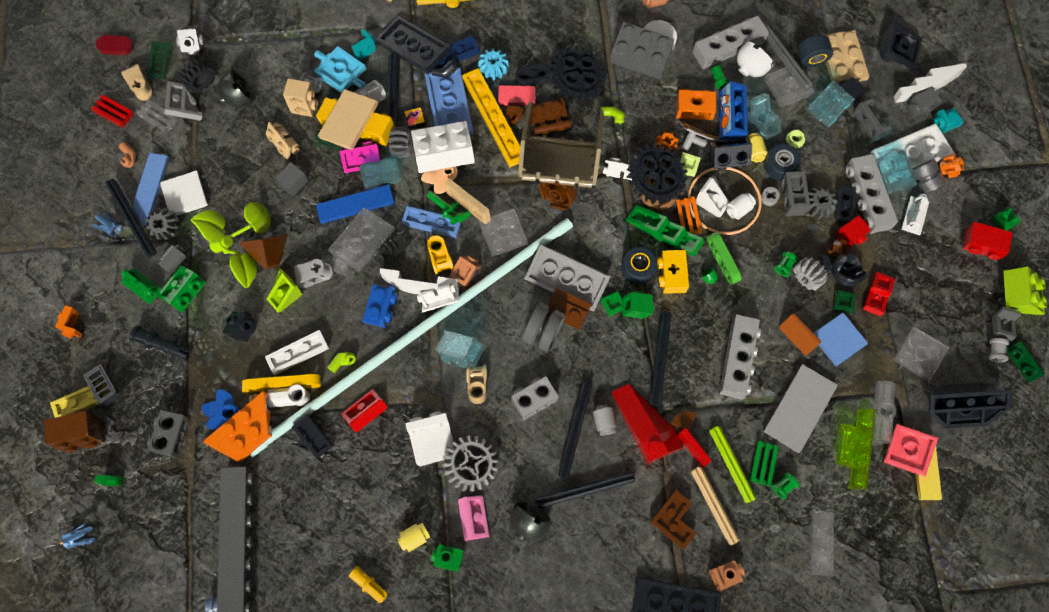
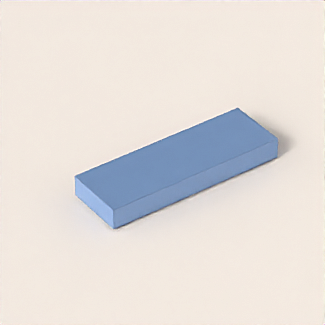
M411 206L406 207L401 222L404 226L457 239L461 226L459 222L454 225L450 224L451 220L443 218L442 214Z

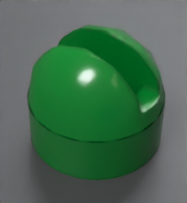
M711 267L701 274V278L707 284H713L718 279V274Z

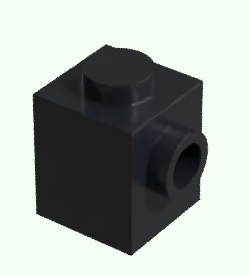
M852 77L847 81L844 79L839 82L830 97L843 110L859 100L864 89Z

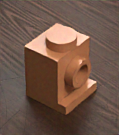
M735 561L709 570L717 591L743 582L742 576H745L741 564H736ZM728 570L732 572L733 577L731 579L726 576Z

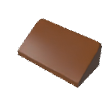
M794 313L779 326V329L804 355H808L821 343V340Z

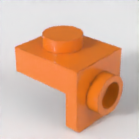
M66 305L59 313L55 327L62 331L61 335L73 339L76 336L81 338L82 333L74 329L81 313Z

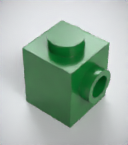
M635 291L622 297L623 316L644 319L653 314V295L645 294L644 291Z
M438 544V548L433 549L431 561L434 562V567L459 572L464 551Z

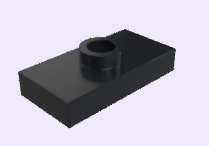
M309 414L292 426L293 430L316 459L334 446Z

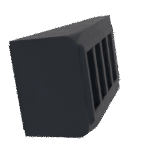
M99 364L83 375L95 399L104 408L122 396L102 364ZM100 371V375H98L94 379H91L93 375ZM101 378H104L103 381L95 385V382H97ZM107 383V386H105L101 390H98V388ZM110 389V392L102 396L104 392Z

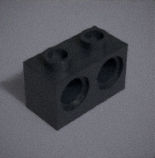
M748 137L710 141V163L714 169L725 170L729 167L743 168L746 165H751L752 143ZM725 153L723 157L718 158L719 155Z

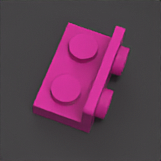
M373 141L362 143V147L355 148L354 146L353 150L344 148V150L340 151L344 173L382 166L378 144H373Z

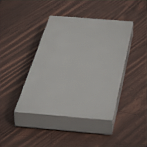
M540 244L524 279L554 293L555 289L558 288L592 304L589 310L594 312L611 276Z
M802 364L763 432L800 453L838 385Z

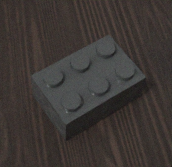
M623 22L611 52L610 63L661 80L675 39Z

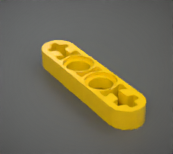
M307 374L246 379L242 381V392H268V389L289 388L293 385H300L305 389L318 388L321 386V376Z

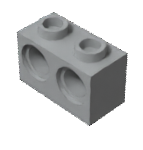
M546 376L542 379L537 377L530 382V386L526 388L520 387L513 392L514 395L511 396V401L523 421L558 401L559 396ZM539 388H545L548 391V394L545 396H540L537 393V390ZM522 398H528L531 403L528 406H523L519 401Z

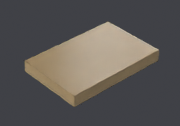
M344 89L318 134L319 138L353 150L378 105L377 100Z

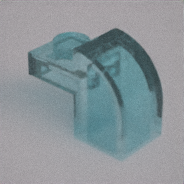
M764 92L749 100L751 111L747 115L751 125L760 136L767 140L782 132L780 116L771 111L770 97L767 93Z

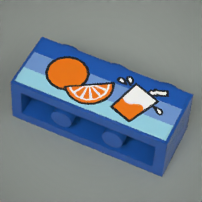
M730 81L719 91L720 140L745 137L748 134L746 85Z

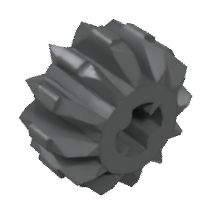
M392 128L388 139L391 156L395 158L409 157L412 152V139L409 128Z
M821 186L818 190L813 188L808 193L810 208L807 212H811V217L817 215L818 220L823 216L827 218L830 216V213L836 210L837 200L834 199L835 194L829 193L830 189L824 191Z
M155 208L154 212H149L150 219H145L149 223L146 229L151 230L149 235L156 236L158 240L163 238L167 240L171 236H175L177 233L174 229L180 228V226L176 225V222L180 219L174 218L176 212L169 211L168 208Z

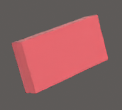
M499 86V105H528L529 102L535 105V86Z

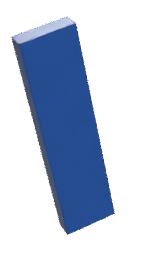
M386 185L316 204L320 222L323 224L392 205L394 200L390 186Z

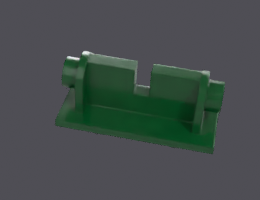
M1021 340L1007 348L1006 352L1027 382L1030 383L1044 376L1045 373L1043 371L1045 369H1042L1038 361L1032 357L1033 354L1026 346L1027 344Z

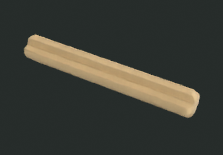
M697 467L693 469L692 475L728 544L733 545L737 543L739 537L703 468Z

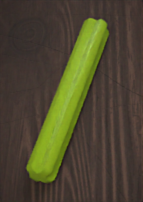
M716 426L712 428L710 434L746 503L754 501L756 496L721 427Z

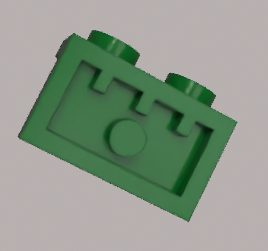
M181 265L158 293L157 297L182 313L206 282L195 272Z

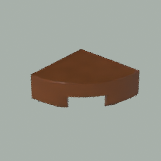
M682 412L674 417L670 425L681 430L686 428L690 431L697 413Z

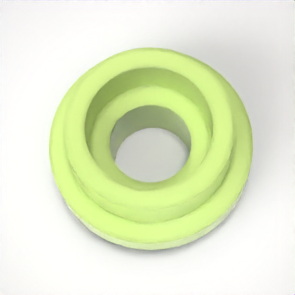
M799 130L791 131L786 136V143L794 148H800L805 142L804 134Z

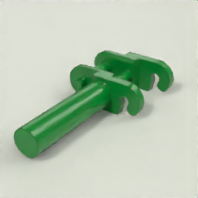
M429 191L427 193V197L445 210L442 217L450 219V224L461 223L470 217L471 212L469 210L459 214L455 212L460 205L458 202L449 205L434 192Z

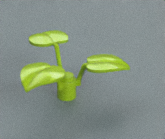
M258 202L248 203L244 208V217L250 224L228 236L224 235L226 231L223 228L226 222L219 212L206 210L195 215L191 221L197 226L203 237L210 242V249L214 253L235 254L230 257V268L240 284L248 288L256 276L257 264L250 254H240L239 251L229 249L233 245L232 238L251 227L258 234L268 230L271 218L267 208Z

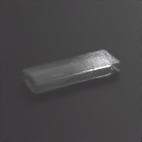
M811 511L810 575L834 576V512Z

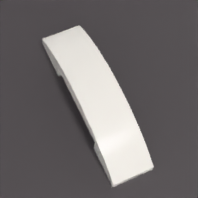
M380 268L382 279L395 288L412 294L420 295L421 292L432 289L435 293H438V287L448 284H454L456 287L459 286L458 279L438 277L437 284L402 279L400 271Z

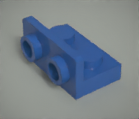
M377 285L372 286L362 319L363 323L386 328L387 322L390 323L392 319V305L396 304L398 293H396L394 286L389 288Z

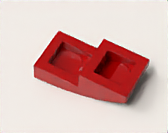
M876 272L867 293L863 310L882 316L885 312L888 297L892 294L895 279Z

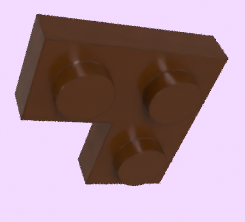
M675 490L650 524L684 550L697 534L680 520L693 503Z

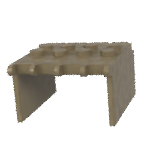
M529 102L521 138L519 177L527 181L539 179V182L555 184V181H559V184L574 186L575 183H578L580 187L592 188V185L596 186L601 153L604 110H600L596 142L592 143L583 142V139L574 141L565 140V137L557 139L546 137L547 135H543V137L530 136L532 102Z

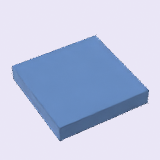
M844 313L814 332L821 340L820 348L835 366H838L868 344Z

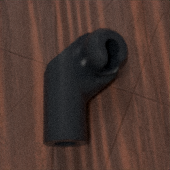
M449 60L442 68H433L432 76L449 78L457 70V62Z

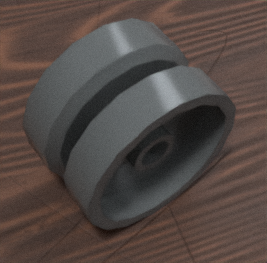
M540 302L528 321L522 341L533 345L540 337L538 349L548 353L561 330L566 313L555 310L549 317L550 306Z

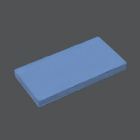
M457 68L449 78L432 76V73L425 74L434 125L440 126L466 121L469 135L474 134L460 68Z

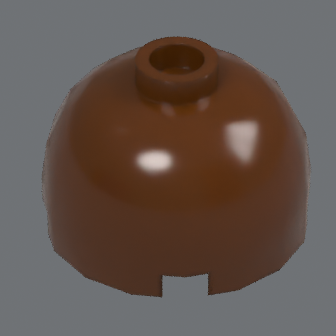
M555 181V184L542 182L539 186V192L544 200L548 199L552 202L550 206L559 210H566L574 203L578 195V187L576 183L574 186L559 184V181Z

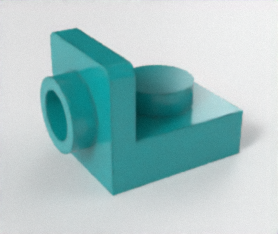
M365 29L361 30L363 40L356 42L352 46L354 56L358 61L376 51L374 44L376 40Z
M955 108L947 111L942 109L933 118L934 123L937 124L942 134L960 127L964 123Z

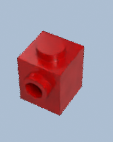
M857 216L841 227L836 236L839 239H845L849 249L856 243L860 245L865 242L871 229L865 220Z

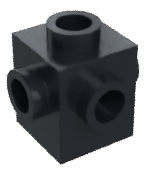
M232 311L226 319V326L222 333L237 341L248 342L250 336L256 330L258 321L251 318L252 314L247 311Z

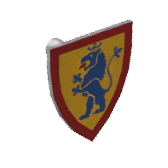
M679 120V123L689 131L682 149L688 151L692 143L702 147L706 146L707 140L696 136V134L713 141L719 140Z

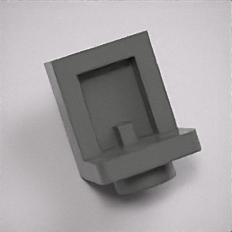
M1002 307L992 316L993 335L1013 341L1017 337L1015 321L1021 316V312Z

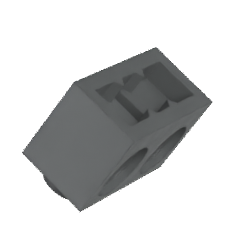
M805 171L786 172L780 182L785 216L805 215L810 208Z
M160 410L159 415L154 420L153 434L149 436L147 441V450L156 454L178 458L190 419L181 414ZM170 420H174L172 427L167 428V423ZM167 439V445L161 448V442Z

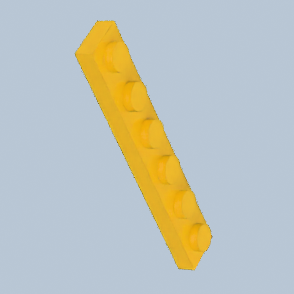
M479 68L462 75L468 91L509 168L519 164L520 145Z

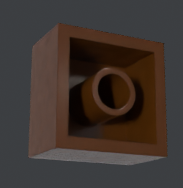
M87 411L44 420L45 443L48 446L54 447L55 450L72 453L76 452L77 448L84 447L90 449L97 447V444L105 443L103 419Z

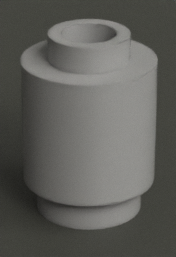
M608 405L597 406L596 410L593 411V415L600 436L616 433L615 428L617 424L613 408L608 407Z

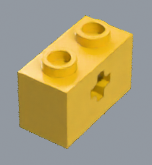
M686 250L662 251L661 256L657 259L658 269H661L659 287H662L663 294L686 293L689 288Z

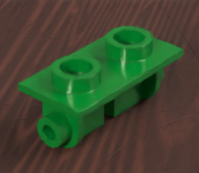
M135 268L132 270L125 269L121 273L123 276L121 283L149 305L162 290Z

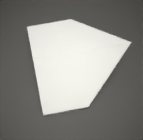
M715 175L708 179L696 199V204L717 217H721L727 208V204L730 203L723 194Z

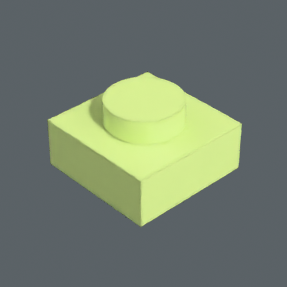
M683 152L680 163H685V166L682 169L688 171L686 175L695 177L701 158Z

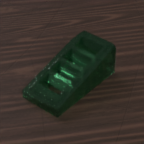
M152 41L147 77L166 79L174 48L170 43ZM155 63H161L162 67L155 66ZM153 70H161V74L153 73Z

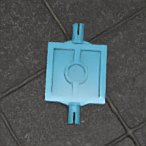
M338 46L327 55L320 50L315 52L314 56L321 60L320 65L314 70L315 75L322 78L323 81L342 94L344 89L347 90L353 84L360 89L365 87L366 83L360 80L359 76L366 70V67Z

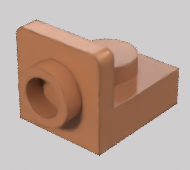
M471 255L460 256L449 277L458 279L460 284L467 286L481 265Z

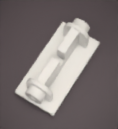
M610 158L609 161H605L609 165L608 167L604 166L603 174L619 178L620 172L623 171V179L632 180L627 178V175L630 173L627 171L629 164L620 163L621 159Z
M927 195L910 196L902 230L921 235L929 205Z
M448 284L438 287V293H435L433 289L421 292L417 298L419 303L422 302V312L459 302V287H456L454 284Z

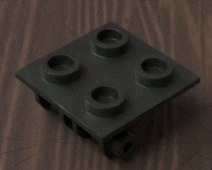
M387 218L381 221L358 242L383 268L412 244L407 238L406 233L399 231Z

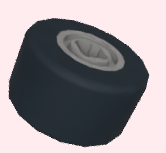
M789 144L775 145L770 149L764 160V169L771 178L781 181L786 172H796L801 164L800 154Z

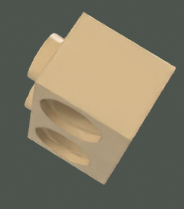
M294 79L287 80L283 96L290 112L312 117L314 110L316 111L318 108V100L315 97V92L310 82Z

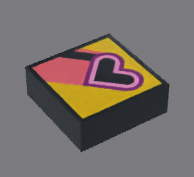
M422 107L404 111L409 130L426 126Z

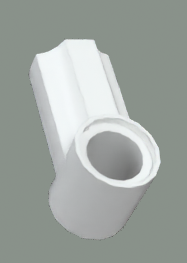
M293 385L289 388L268 389L269 399H266L270 408L293 405L303 407L309 403L310 394L302 386ZM303 392L302 397L299 400H295L296 394Z

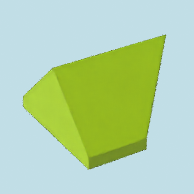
M281 268L278 270L273 288L267 297L268 302L278 313L282 312L303 295L297 285Z

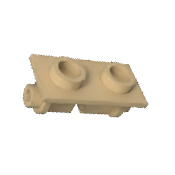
M268 122L266 131L268 140L273 142L278 152L289 160L290 153L296 154L299 152V145L292 137H289V133L281 124L274 123L272 125Z

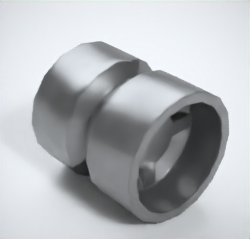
M935 159L926 161L911 169L914 178L920 180L918 186L922 194L931 192L946 184L942 173H937L938 165Z

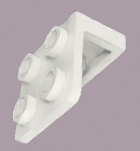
M435 412L430 414L428 418L416 417L410 419L409 423H405L418 466L445 460L443 456L450 455L446 451L447 447L454 449L451 444L453 438L446 413Z

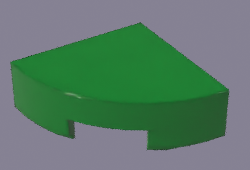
M95 475L94 483L101 486H122L124 478Z

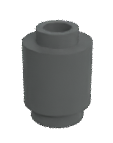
M178 244L175 246L170 245L159 258L160 261L157 264L171 273L187 257L184 255L186 250Z

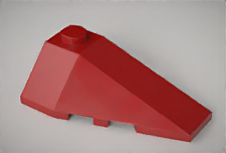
M630 384L611 392L647 465L683 448L675 429Z

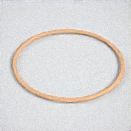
M729 167L726 169L740 173L753 184L758 194L759 206L756 216L751 223L737 231H717L707 227L700 221L701 226L705 229L722 235L737 234L748 229L757 220L762 205L761 194L755 182L744 172ZM710 168L700 173L689 188L688 199L691 198V191L696 181L705 173L718 169ZM690 203V204H689V209H690V212H691L692 216H693L694 219H695L694 211H693L692 206H691V203Z

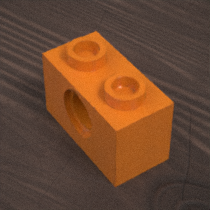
M679 90L676 98V119L713 120L716 113V92L709 90Z

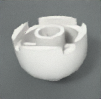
M749 41L738 52L737 63L740 67L739 71L745 77L748 75L751 77L763 76L774 66V64H771L773 61L760 47L758 49L753 48L755 44Z

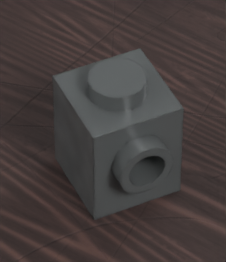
M291 162L283 167L275 177L278 185L292 197L308 182L305 175L306 171L298 165L296 167Z

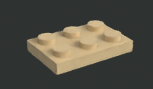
M855 30L825 34L829 37L834 52L832 58L825 62L832 85H837L845 79L847 81L852 77L857 82L867 80L869 73Z

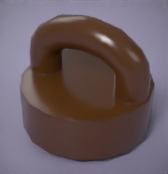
M516 105L508 106L506 115L509 116V122L516 124L520 118L524 117L525 109Z
M836 239L835 242L828 246L827 252L830 255H834L835 258L841 253L847 254L848 243L845 239Z

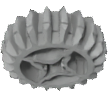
M467 435L466 442L462 437H459L458 442L460 445L453 441L451 444L454 449L447 447L446 451L450 455L443 456V459L449 460L448 463L442 464L444 468L449 467V470L445 471L444 475L446 476L451 473L452 477L448 479V482L451 483L456 480L455 488L463 484L462 491H466L468 485L471 492L475 490V485L478 490H481V482L487 486L490 484L487 477L489 479H494L495 477L490 471L496 472L498 468L492 466V464L498 463V459L492 460V456L496 455V451L490 453L488 450L492 448V445L489 444L485 447V439L478 443V436H475L473 441H471V436ZM467 447H474L480 450L483 455L474 456ZM461 449L463 453L462 463L454 466L455 456ZM468 458H470V461L472 459L474 461L479 459V461L475 462V464L472 465L473 469H470V466H461L465 465L468 462ZM486 460L485 471L479 478L478 465ZM465 470L472 476L473 480H466L457 472Z

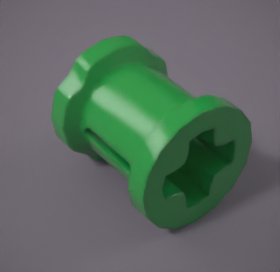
M783 252L781 255L782 259L779 264L775 265L774 270L783 277H789L791 274L790 270L794 264H797L799 259L793 253Z
M788 472L784 474V478L777 484L771 485L774 493L782 500L787 498L786 495L790 491L799 487L798 481Z

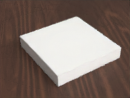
M197 171L160 182L169 211L176 212L174 217L208 206Z

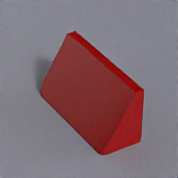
M372 389L341 413V415L351 428L358 432L385 411L387 406Z

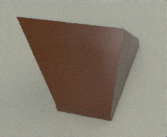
M288 234L242 241L240 245L267 270L279 266Z

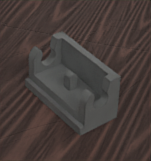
M874 98L859 103L854 111V114L872 141L892 132L891 129H893L892 125L887 126L874 108Z

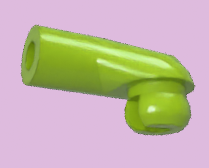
M600 107V110H604V116L615 117V123H624L625 113L616 107Z

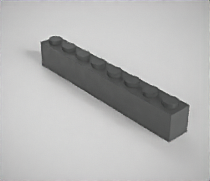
M247 467L221 468L217 612H252V602L249 601V592L252 591V579H249V570H252L253 560L250 557V548L253 547V537L250 535V527L253 526V514H250V509L254 503V496L251 493L254 474Z

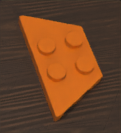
M262 391L203 442L236 461H243L272 436L270 411L267 410L266 399H269L268 394Z

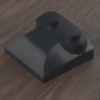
M893 22L883 34L880 57L885 62L895 61L908 68L915 69L922 37L899 23Z

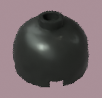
M230 70L219 81V98L224 104L228 103L232 107L243 108L255 100V95L252 89L248 91L246 87L247 81L235 70Z
M517 501L510 514V524L516 532L515 535L523 541L527 539L537 540L545 536L553 524L550 516L535 506L533 509L526 507L527 502Z

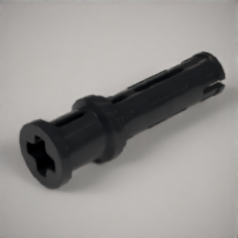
M139 325L132 329L129 336L130 342L141 343L148 349L154 347L185 361L189 359L186 354L191 355L192 352L190 348L160 338L156 332L143 330Z

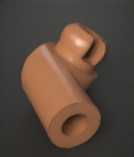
M122 142L119 145V149L125 156L122 157L121 164L124 167L130 168L135 164L137 154L127 142Z

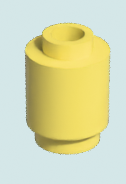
M759 133L748 135L747 137L752 143V161H763L768 155L763 137Z
M420 523L399 533L401 538L397 539L403 551L407 549L410 552L426 543L430 536L423 523Z

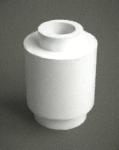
M750 193L741 194L727 204V213L731 218L740 219L754 208L756 201Z

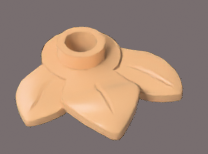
M456 167L427 171L423 173L421 181L434 184L435 194H441L446 192L445 182L448 179L454 181L458 176V171ZM448 170L452 171L450 174L445 173Z

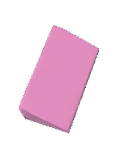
M483 495L459 499L458 504L464 541L489 537Z

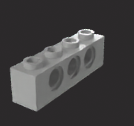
M759 16L747 18L740 24H733L726 30L717 31L710 37L699 39L695 43L692 53L702 69H705L737 55L747 41L754 43L753 47L764 43L769 32Z
M874 155L852 158L846 166V175L850 177L852 188L856 191L858 208L862 211L864 220L871 229L869 233L892 229L898 223Z
M737 314L733 318L719 391L720 395L743 400L747 394H750L752 383L749 382L750 375L753 376L755 364H752L753 356L756 357L758 352L756 339L760 337L762 329L759 326V319ZM740 336H746L749 342L742 341ZM737 354L744 355L746 361L739 360ZM734 372L740 373L742 380H737L734 377Z

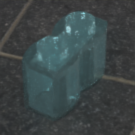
M385 158L378 163L368 162L359 167L366 189H375L383 184L392 185L402 180L396 158Z

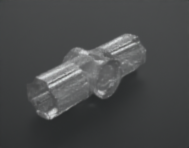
M891 381L876 382L874 408L871 411L873 418L872 441L875 443H892L893 417L896 415V407L894 406L895 383ZM881 408L887 412V416L882 415Z

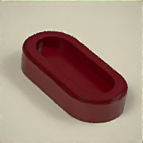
M103 35L95 43L100 53L111 55H127L132 52L134 47L132 41L126 36Z

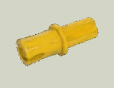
M359 566L352 570L349 577L362 587L363 592L366 591L379 603L386 599L388 593L375 582L374 577L370 578Z

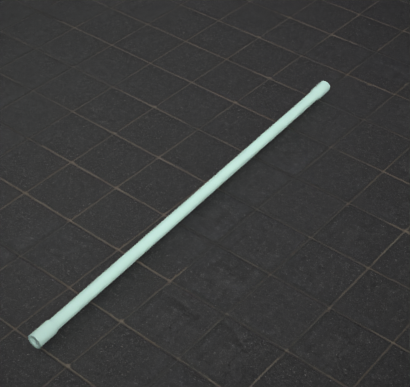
M565 218L554 226L552 230L459 295V302L446 305L276 426L272 429V436L253 451L250 456L254 457L268 447L270 443L290 430L293 425L307 414L311 415L535 254L540 244L546 246L555 238L573 227L570 220Z

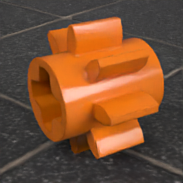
M664 131L662 137L657 136L656 148L662 144L663 150L670 147L669 152L671 153L672 150H677L678 146L676 144L679 139L673 136V132L666 133Z
M956 154L946 155L944 161L940 162L942 174H948L949 178L958 177L961 174L960 171L964 170L962 157L956 158Z

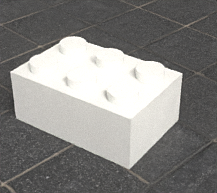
M466 121L411 131L419 173L474 163L473 149Z

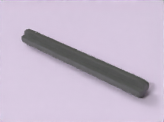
M763 22L769 32L766 41L804 91L810 90L813 86L812 81L768 23Z

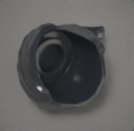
M841 253L833 263L829 256L824 254L819 256L824 269L828 274H832L841 285L855 286L864 281L868 276V273L863 270L859 258L852 253Z

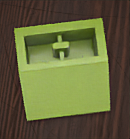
M1029 267L1003 271L1006 307L1020 311L1021 314L1045 315L1047 300L1043 295V289L1046 288L1044 279Z

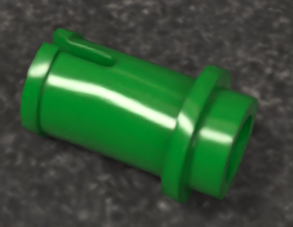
M717 65L711 69L715 80V87L718 90H722L729 83L728 78L724 75L722 66Z

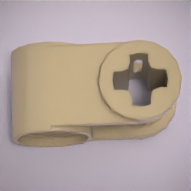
M139 64L121 72L130 89L139 100L145 101L151 98L153 91Z
M487 364L481 367H470V365H467L469 399L474 404H481L487 396ZM479 389L483 393L476 397L472 395L474 390Z

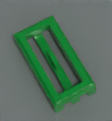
M762 441L757 442L750 482L771 486L779 446H773ZM761 448H765L760 470L759 479H757L756 473ZM769 450H772L771 458H770V463H769V468H768V473H767V479H766V481H765V480H764V476H765V471H766V466H767V460H768Z

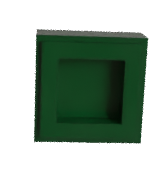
M836 290L834 292L833 310L853 313L856 293Z

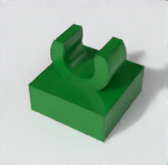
M1009 207L991 218L999 229L1006 231L1021 222L1019 217Z

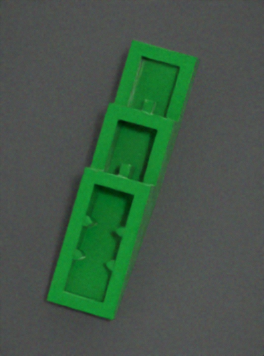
M638 205L633 208L626 218L627 222L648 235L677 250H686V254L695 257L704 243L702 237L687 232L685 227L670 222L666 216Z

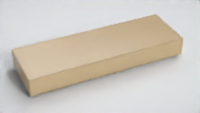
M451 179L445 182L447 195L466 210H469L471 214L484 224L491 221L487 207Z

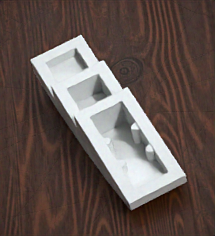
M966 63L930 69L925 77L915 78L910 86L899 88L894 95L895 103L912 100L915 95L932 87L934 90H937L947 85L967 67Z

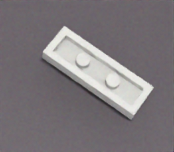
M318 330L265 356L272 373L277 375L329 349L321 331Z

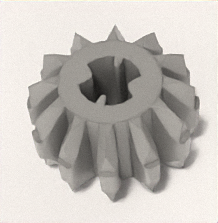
M805 257L793 269L794 277L798 279L797 282H800L802 286H806L808 290L820 288L828 279V272L824 269V266L812 257L810 259Z

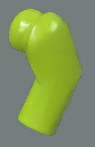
M352 352L338 353L327 368L336 373L340 366L354 364L356 356Z

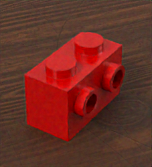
M973 222L966 228L962 249L969 251L971 254L988 256L992 260H1001L1009 253L1013 232Z

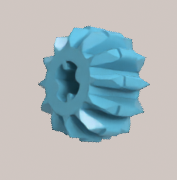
M493 48L492 52L486 50L485 55L481 54L478 67L481 74H485L486 79L492 77L495 80L496 77L501 79L502 74L507 73L509 62L506 54H502L501 49L495 52Z

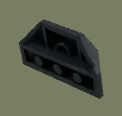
M985 383L940 385L930 393L928 413L944 428L986 426L1003 412L1011 409L1012 389Z

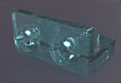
M833 80L807 109L820 122L829 127L851 105L854 98Z

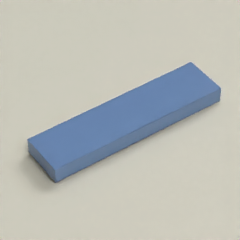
M149 153L132 205L133 211L143 226L149 225L145 219H150L148 213L154 210L161 188L160 182L163 181L170 158L168 156Z

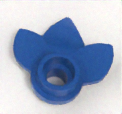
M217 390L216 401L201 406L204 414L210 418L206 427L212 430H217L231 418L228 417L230 411L234 412L233 416L240 411L239 407L234 404L233 396L224 390Z

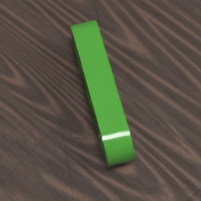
M715 232L708 235V245L729 284L732 285L741 281V274L720 234Z

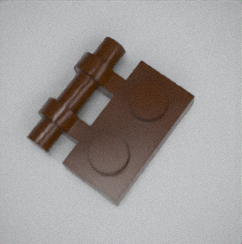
M563 99L532 105L531 124L532 126L539 124V127L533 128L535 135L541 133L545 135L550 131H563L564 128L571 127L570 120L562 121L568 115ZM555 121V123L546 125L547 122Z

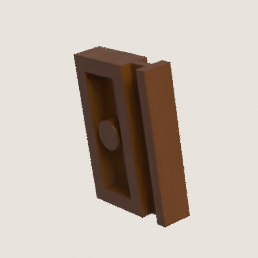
M556 288L548 304L550 306L549 316H551L553 311L560 310L566 313L564 323L580 330L592 304Z

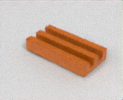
M695 196L690 199L676 200L681 226L685 227L681 205H685L690 229L688 232L694 235L701 234L702 229ZM690 203L693 205L697 230L693 229L689 209Z

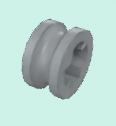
M767 187L761 195L763 204L767 206L775 205L780 197L779 191L774 187ZM772 194L774 196L770 199L767 198V195Z

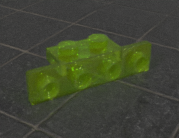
M872 408L858 410L856 427L847 423L840 424L836 464L851 469L849 489L866 490L868 487L876 412Z

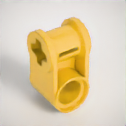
M437 235L430 237L427 245L435 275L448 269L453 270L452 260L443 238ZM434 244H440L441 248L435 250L432 248V246Z

